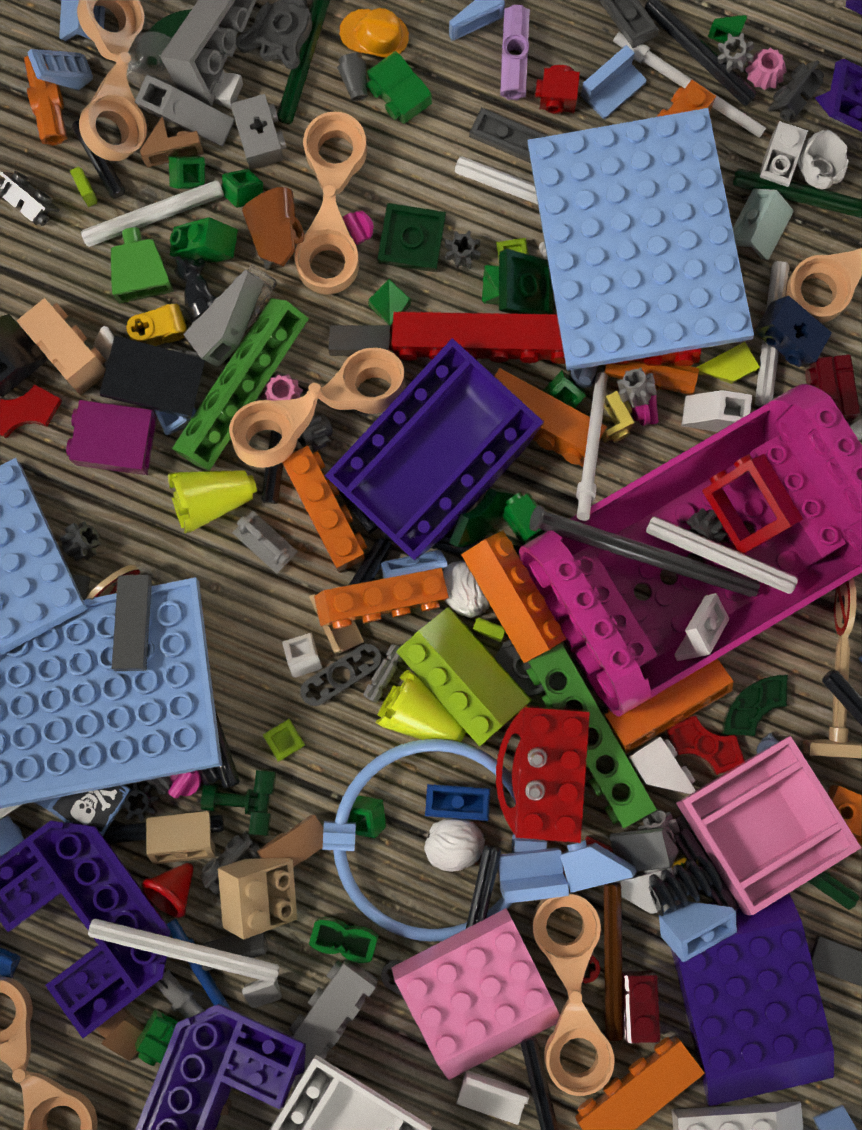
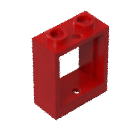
M750 454L742 457L733 463L736 469L730 473H727L725 469L709 478L712 484L702 490L737 551L742 554L804 520L764 454L752 458ZM747 472H750L777 517V520L751 535L723 490V487Z

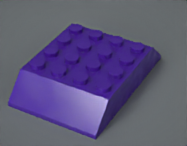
M452 338L325 476L415 561L438 543L457 523L459 516L466 513L524 452L544 421Z
M790 893L754 915H744L739 907L736 911L737 933L685 962H682L671 949L697 1061L705 1072L701 1078L708 1106L834 1078V1048L802 920ZM714 902L705 903V904L716 905Z

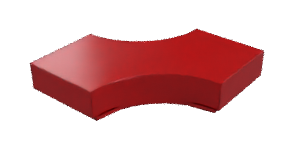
M35 384L26 394L18 398L0 399V436L8 438L15 429L26 424H39L48 427L62 400Z
M696 715L688 717L666 730L670 742L678 755L692 754L702 758L711 766L715 775L727 772L745 761L736 735H715L701 725Z

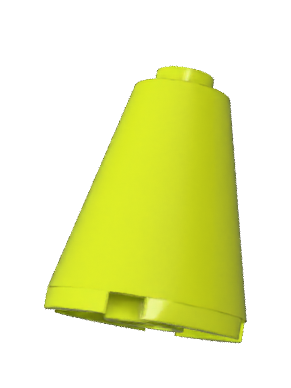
M245 470L173 472L168 474L169 488L175 487L176 490L173 492V505L181 528H184L185 534L253 500V493L257 492L253 475H247Z
M410 670L402 673L399 678L404 682L401 686L396 687L393 685L377 714L381 718L376 720L375 723L382 728L420 740L446 739L461 742L466 733L463 727L417 675Z

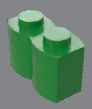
M394 51L367 71L368 89L375 98L380 96L386 102L385 108L394 120L398 118L405 124L432 104L431 92L398 52Z
M519 492L506 501L507 506L504 507L505 514L503 518L522 546L547 532L541 529L537 531L530 530V518L534 509L538 506L530 493L523 496Z
M319 917L314 923L309 945L322 953H341L342 956L350 961L369 963L372 961L379 935L365 926L353 925L348 927L337 918Z

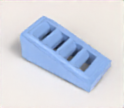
M474 0L449 21V37L451 41L504 17L505 1Z
M31 49L27 52L37 79L75 90H80L93 79L91 69L84 54Z

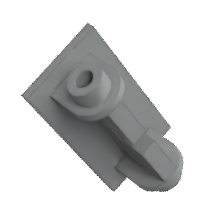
M254 511L248 516H242L237 522L238 527L232 532L276 574L298 552Z

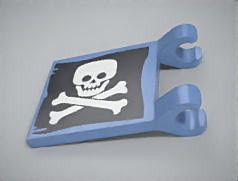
M120 785L34 803L47 809L64 822L95 826L104 835L124 804L126 796L132 790L126 785Z

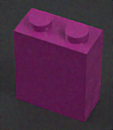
M79 400L78 409L75 408L72 413L71 423L74 427L73 438L68 439L66 454L69 456V460L76 466L148 476L157 416L151 409Z

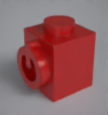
M553 65L550 68H544L543 80L537 79L535 98H540L539 109L546 110L552 114L562 112L574 113L580 72L574 71L572 67L567 65Z

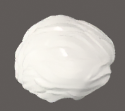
M829 129L821 130L809 137L804 143L798 158V167L807 183L821 190L828 189L833 184L841 182L849 163V159H847V145L841 140L840 136Z
M457 561L450 563L443 570L449 597L444 602L461 616L472 618L485 613L490 604L466 562Z
M446 818L432 825L429 830V838L426 839L424 846L431 865L443 871L453 872L461 871L476 863L483 853L485 840L481 830L471 820Z

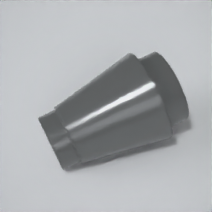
M350 53L340 57L337 69L351 100L358 101L368 97L366 60L362 59L360 53Z

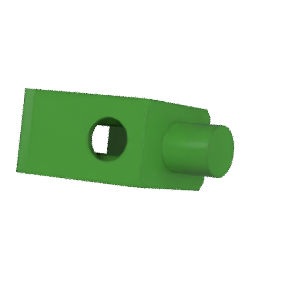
M131 227L122 231L124 244L111 248L112 294L117 302L120 304L174 292L173 285L153 239L142 240L139 228Z

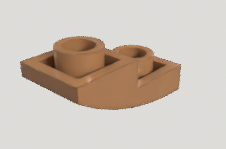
M310 815L287 833L279 834L260 848L257 853L261 859L290 858L293 860V867L322 849L324 828L316 815Z

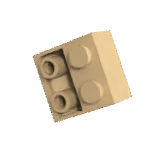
M243 859L218 868L223 928L244 940L297 920L292 859Z

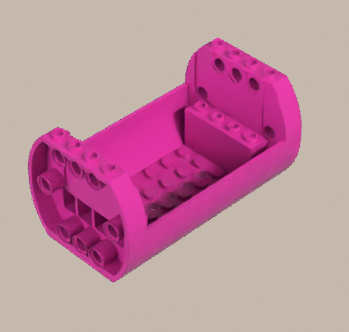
M808 384L797 385L759 409L592 505L588 520H579L577 515L570 518L571 520L687 557L692 552L646 532L651 518L658 517L689 531L691 526L686 522L694 513H697L701 508H704L706 511L713 510L702 492L704 488L712 484L709 478L725 469L727 473H730L736 469L733 463L748 454L752 458L764 454L804 520L746 552L745 555L796 576L798 583L791 594L759 581L758 595L748 597L677 573L676 582L672 585H666L660 578L662 568L560 536L552 530L543 533L520 547V559L529 571V575L540 594L544 597L555 620L559 623L566 637L564 643L595 694L616 716L627 713L862 573V445L831 396L824 391ZM750 472L723 487L743 523L751 524L754 528V533L777 520L776 515ZM727 534L723 539L726 540L727 543L733 544V542ZM701 557L703 563L708 564V559ZM724 569V570H727V571H730V572H733V573H736V574H739V575L748 577V576L743 575V574H741V573H739V572H736V571H734V570H732V569ZM638 584L648 586L650 589L649 599L645 601L637 599L634 595L635 586ZM717 593L729 617V621L711 654L677 661L675 653L686 636L685 629L706 595Z

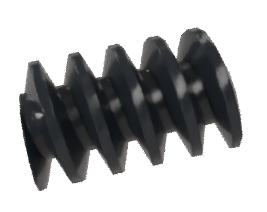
M704 855L697 856L696 863L690 859L685 861L684 868L679 864L673 866L672 873L667 869L661 871V879L656 874L649 876L650 895L655 908L661 916H664L663 905L667 904L672 912L676 911V900H679L684 907L688 906V895H691L696 902L700 901V890H703L708 897L712 896V885L719 892H722L720 877L715 867Z

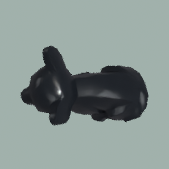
M178 256L175 258L177 268L174 269V272L180 279L186 282L184 302L191 321L194 322L218 297L211 294L207 281L200 275L206 266L205 260L202 257L195 260L191 257L181 259Z

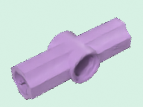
M512 5L504 9L500 96L505 97L507 100H518L526 97L530 9L525 8L523 5ZM518 50L521 54L512 55L509 51Z

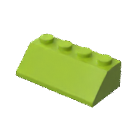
M447 607L418 630L396 651L479 747L532 700L450 607Z

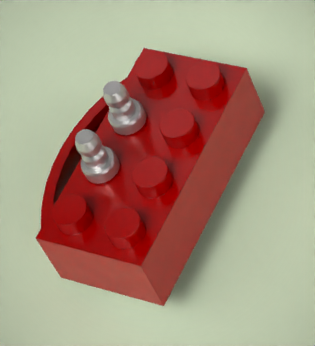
M525 705L509 725L501 742L497 757L496 788L501 810L515 838L581 843L590 715L588 710ZM516 733L520 735L512 767V786L516 804L514 807H509L504 796L502 769L507 745L511 736Z

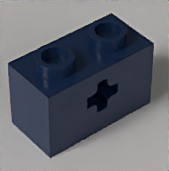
M789 295L771 302L754 330L763 338L766 344L777 349L790 364L797 367L816 362L832 334L831 331Z

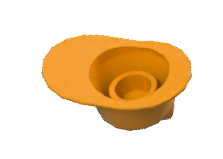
M386 8L373 10L358 9L350 12L340 25L339 35L343 44L348 49L359 53L386 58L394 51L399 54L403 52L409 41V32L405 23L394 12Z

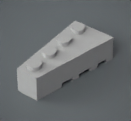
M256 0L197 1L160 55L177 89L212 106L216 97L212 93L216 83H222L225 72L222 70L227 56L233 57L236 50V35L238 32L243 33Z
M345 959L343 963L338 960L335 962L326 975L331 979L324 990L320 987L316 989L308 1001L312 1008L305 1017L299 1014L289 1028V1031L293 1033L291 1037L306 1043L305 1069L315 1055L322 1059L326 1058L327 1052L330 1048L334 1047L342 1036L348 1022H351L361 1009L366 996L369 997L376 988L378 979L353 961ZM302 1074L295 1076L292 1087L295 1088Z

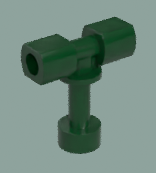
M256 770L254 790L248 789L246 795L218 792V786L204 785L201 796V810L215 811L216 805L245 808V814L251 815L248 834L269 836L271 814L268 813L270 795H274L276 773Z

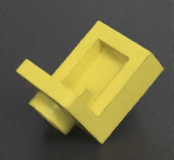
M615 391L605 397L604 407L615 426L603 433L602 439L604 443L611 439L616 443L630 435L629 430L634 424V420L630 415L632 409L629 402H622L620 395Z

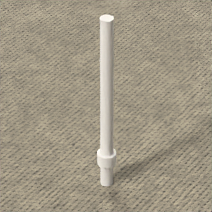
M620 31L615 36L613 42L622 48L627 45L635 53L633 59L640 64L642 62L646 63L684 88L693 80L650 52L651 48L644 43L632 48ZM714 94L716 96L712 106L714 109L758 138L762 136L766 127Z
M604 372L597 373L595 378L582 480L577 486L576 498L579 500L577 518L582 521L590 518L591 503L596 497L597 486L594 480L608 375Z

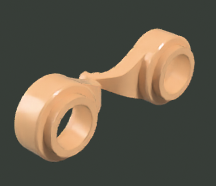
M79 0L77 15L83 31L94 41L99 53L104 58L116 62L103 79L91 102L83 109L79 120L80 133L85 144L94 154L105 160L121 161L137 151L143 145L147 135L145 117L135 103V98L127 80L128 63L131 61L128 51L134 39L143 28V7L139 0ZM94 6H103L115 15L119 24L118 32H109L98 24L93 12ZM98 117L110 119L117 125L121 133L120 145H112L100 137L96 128V119Z
M337 111L317 116L310 122L304 133L303 146L306 160L314 171L323 191V202L314 221L304 235V241L297 244L295 249V265L303 284L316 293L326 295L336 294L345 290L353 283L358 274V250L336 203V195L344 190L351 177L361 169L367 156L366 135L363 127L351 115ZM330 138H343L353 147L351 156L346 161L337 164L329 163L322 159L319 151L323 143ZM331 250L339 253L344 258V268L339 275L333 278L319 277L311 269L312 260L318 253Z
M862 248L844 253L814 255L806 258L798 264L790 275L786 286V296L789 295L820 323L833 320L850 303L854 290L862 276ZM817 278L827 283L832 291L831 304L825 307H815L806 302L801 293V286L804 281Z
M362 349L349 356L341 369L325 386L321 387L318 383L310 384L307 394L303 397L276 401L259 400L243 406L235 413L229 426V433L235 453L243 462L254 467L264 468L282 463L293 453L298 438L312 421L318 399L338 410L355 409L368 414L384 412L406 388L404 367L401 360L394 353L386 349ZM371 378H381L391 384L387 392L377 397H367L358 391L360 384ZM263 430H274L282 435L278 445L268 450H256L249 445V441L256 433Z
M569 892V896L542 899L532 915L531 929L535 942L547 956L566 987L569 997L563 1006L554 1032L547 1040L544 1051L545 1065L550 1078L559 1089L571 1095L586 1096L596 1093L607 1084L612 1076L615 1060L611 1044L582 1002L581 985L586 968L600 938V919L595 908L584 897L574 892ZM571 907L581 915L583 922L582 930L579 936L572 942L558 943L548 935L546 929L547 920L550 914L558 908ZM583 1038L590 1041L595 1047V1061L592 1067L585 1072L571 1073L564 1069L560 1063V1051L563 1045L571 1039Z
M0 976V993L9 996L16 1008L13 1023L8 1028L0 1029V1060L12 1069L13 1080L18 1082L22 1088L25 1120L23 1130H49L47 1117L50 1110L57 1106H68L78 1114L81 1122L80 1130H97L96 1110L84 1094L73 1089H67L43 1074L26 1071L31 1053L30 1023L33 1015L32 1000L29 992L20 982L13 978Z

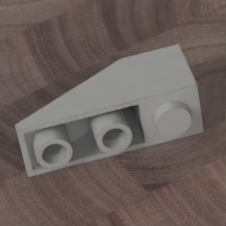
M147 74L135 100V103L144 111L159 118L163 117L165 121L187 131H197L200 137L222 147L235 121L232 117Z
M245 269L241 275L237 276L233 283L213 301L212 305L183 334L201 359L217 367L239 347L264 284L262 279Z

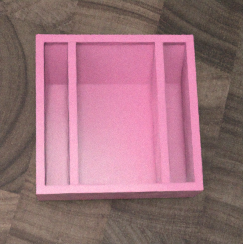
M791 736L754 755L676 803L744 915L756 914L861 849V846Z
M507 908L391 967L395 983L437 1065L448 1080L521 1043L524 1039H528L557 1024L560 1016Z

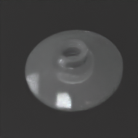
M145 32L134 39L128 51L131 61L128 63L127 75L131 82L139 89L143 84L146 74L173 87L175 86L160 57L171 41L169 36L159 32ZM152 56L157 60V66L153 69L147 65L148 58Z

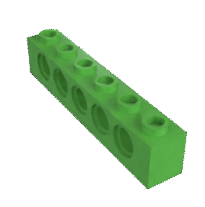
M270 298L172 447V450L192 464L210 471L231 439L229 426L233 416L243 406L256 401L309 318L288 301Z
M560 643L528 661L531 667L526 671L534 686L541 684L546 695L541 698L546 707L564 708L569 700L575 699L580 702L582 710L590 712L589 727L596 730L597 740L593 744L587 745L586 767H588L593 776L588 781L596 795L600 796L603 794L609 805L604 809L613 825L619 822L624 829L656 811V807L563 644ZM554 672H560L566 678V685L561 690L556 691L549 686V677ZM602 755H608L613 761L612 768L608 772H599L596 768L597 759ZM618 783L626 784L629 790L627 797L622 800H616L612 796V788Z

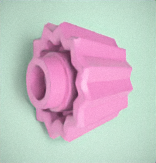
M771 47L768 50L762 49L756 52L753 56V62H748L749 65L745 68V71L748 73L747 80L753 82L754 87H761L764 91L769 87L775 89L778 83L783 82V75L787 72L783 55Z
M277 373L274 378L269 379L263 388V394L260 398L271 401L300 398L303 389L298 386V380L292 379L289 374L282 376Z

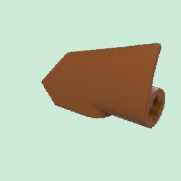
M276 187L250 200L244 205L242 212L259 257L284 267L295 252V245L304 241V231L301 223L296 218L293 191L286 187Z

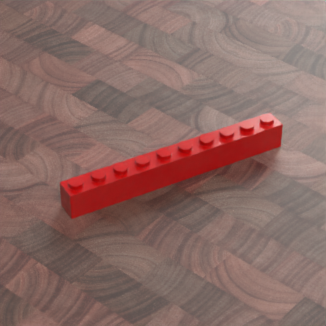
M393 313L391 347L394 354L402 360L413 361L417 357H429L432 360L453 338L476 360L478 358L490 359L497 363L507 362L508 359H520L524 363L551 360V362L556 364H565L556 314ZM701 348L614 364L628 365L631 361L644 362V364L649 366L661 365L662 362H674L677 366H691L694 363H699Z

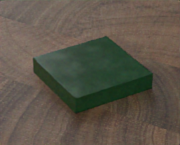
M387 203L377 259L378 264L437 272L446 212Z
M510 249L499 252V311L510 314H553V289L547 259Z

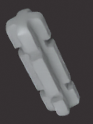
M394 644L390 646L386 653L387 658H383L371 679L373 681L372 684H368L364 691V697L374 703L379 701L383 694V688L386 689L398 668L396 666L397 663L402 661V658L396 652L400 648L399 646Z

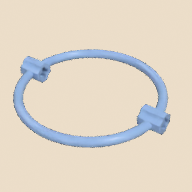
M423 739L408 742L376 757L357 774L347 788L338 807L335 821H324L322 850H333L338 875L350 899L361 912L378 926L401 937L418 941H443L465 930L467 922L439 929L418 928L398 922L378 910L361 892L350 871L346 851H354L356 822H348V818L356 798L366 783L385 766L412 754L439 751L462 755L483 765L496 776L497 760L491 755L466 743L446 739ZM503 766L502 783L508 789L516 804L512 786V774ZM514 833L512 835V853L547 849L546 840L515 838ZM501 897L488 909L487 918L505 908L508 909L513 903L505 904L503 897Z

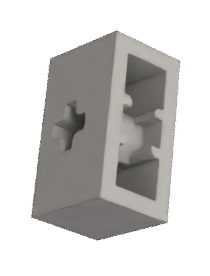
M265 94L230 103L249 169L283 161L281 150L287 147L282 130L276 132L274 122L279 121L274 103L268 105ZM262 129L264 133L258 134L257 130Z

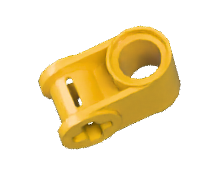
M167 304L155 310L134 315L128 320L126 325L130 340L153 346L179 341L185 338L183 334L187 331L179 304ZM141 328L145 329V335L143 336L139 335V329Z

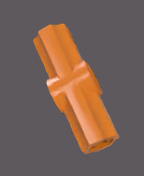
M26 56L24 61L30 86L27 88V94L31 109L36 116L40 140L43 144L52 146L62 144L68 138L62 114L64 102L58 84L37 79L30 59Z
M631 361L628 365H616L614 363L605 365L604 373L619 379H623L626 374L625 371L642 368L645 375L653 374L656 390L662 388L688 395H693L699 374V368L677 366L674 362H662L661 365L649 366L644 364V362Z

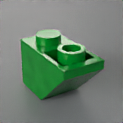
M210 217L175 226L170 236L171 247L169 255L172 257L179 256L180 258L191 257L195 260L202 257L205 261L215 263L234 258L238 229Z

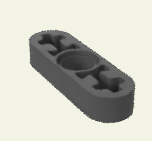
M363 644L307 679L302 684L300 690L303 701L310 706L323 705L376 671L382 661L380 651L374 645ZM366 650L369 654L374 652L376 654L373 658L374 664L370 667L366 663L358 667L362 673L356 676L354 668L347 660L353 658L354 663H357L362 659L361 653ZM344 666L350 671V679L345 684H337L332 678L333 671L337 667ZM327 674L329 683L336 690L330 693L327 687L320 692L321 698L319 700H316L314 697L308 698L309 686L311 684H314L316 687L321 686L325 683L321 677Z

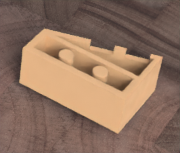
M44 298L16 321L81 396L104 377L106 369L102 364L106 362V359L95 347L90 350L84 344L87 337L76 324L71 328L65 322V319L69 316L57 302L52 306Z

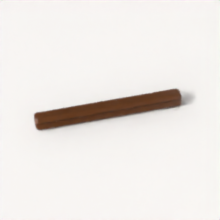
M612 882L604 884L605 1030L608 1040L620 1041L623 1039L621 884Z

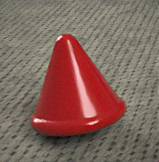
M185 863L151 879L143 880L141 884L142 890L146 897L161 911L172 917L182 918L186 914V905L194 867L191 863Z

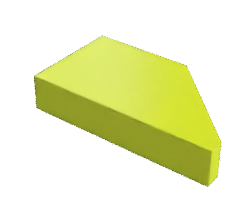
M743 342L696 368H699L698 373L700 375H708L718 378L720 381L733 384L757 371L760 366L746 342Z

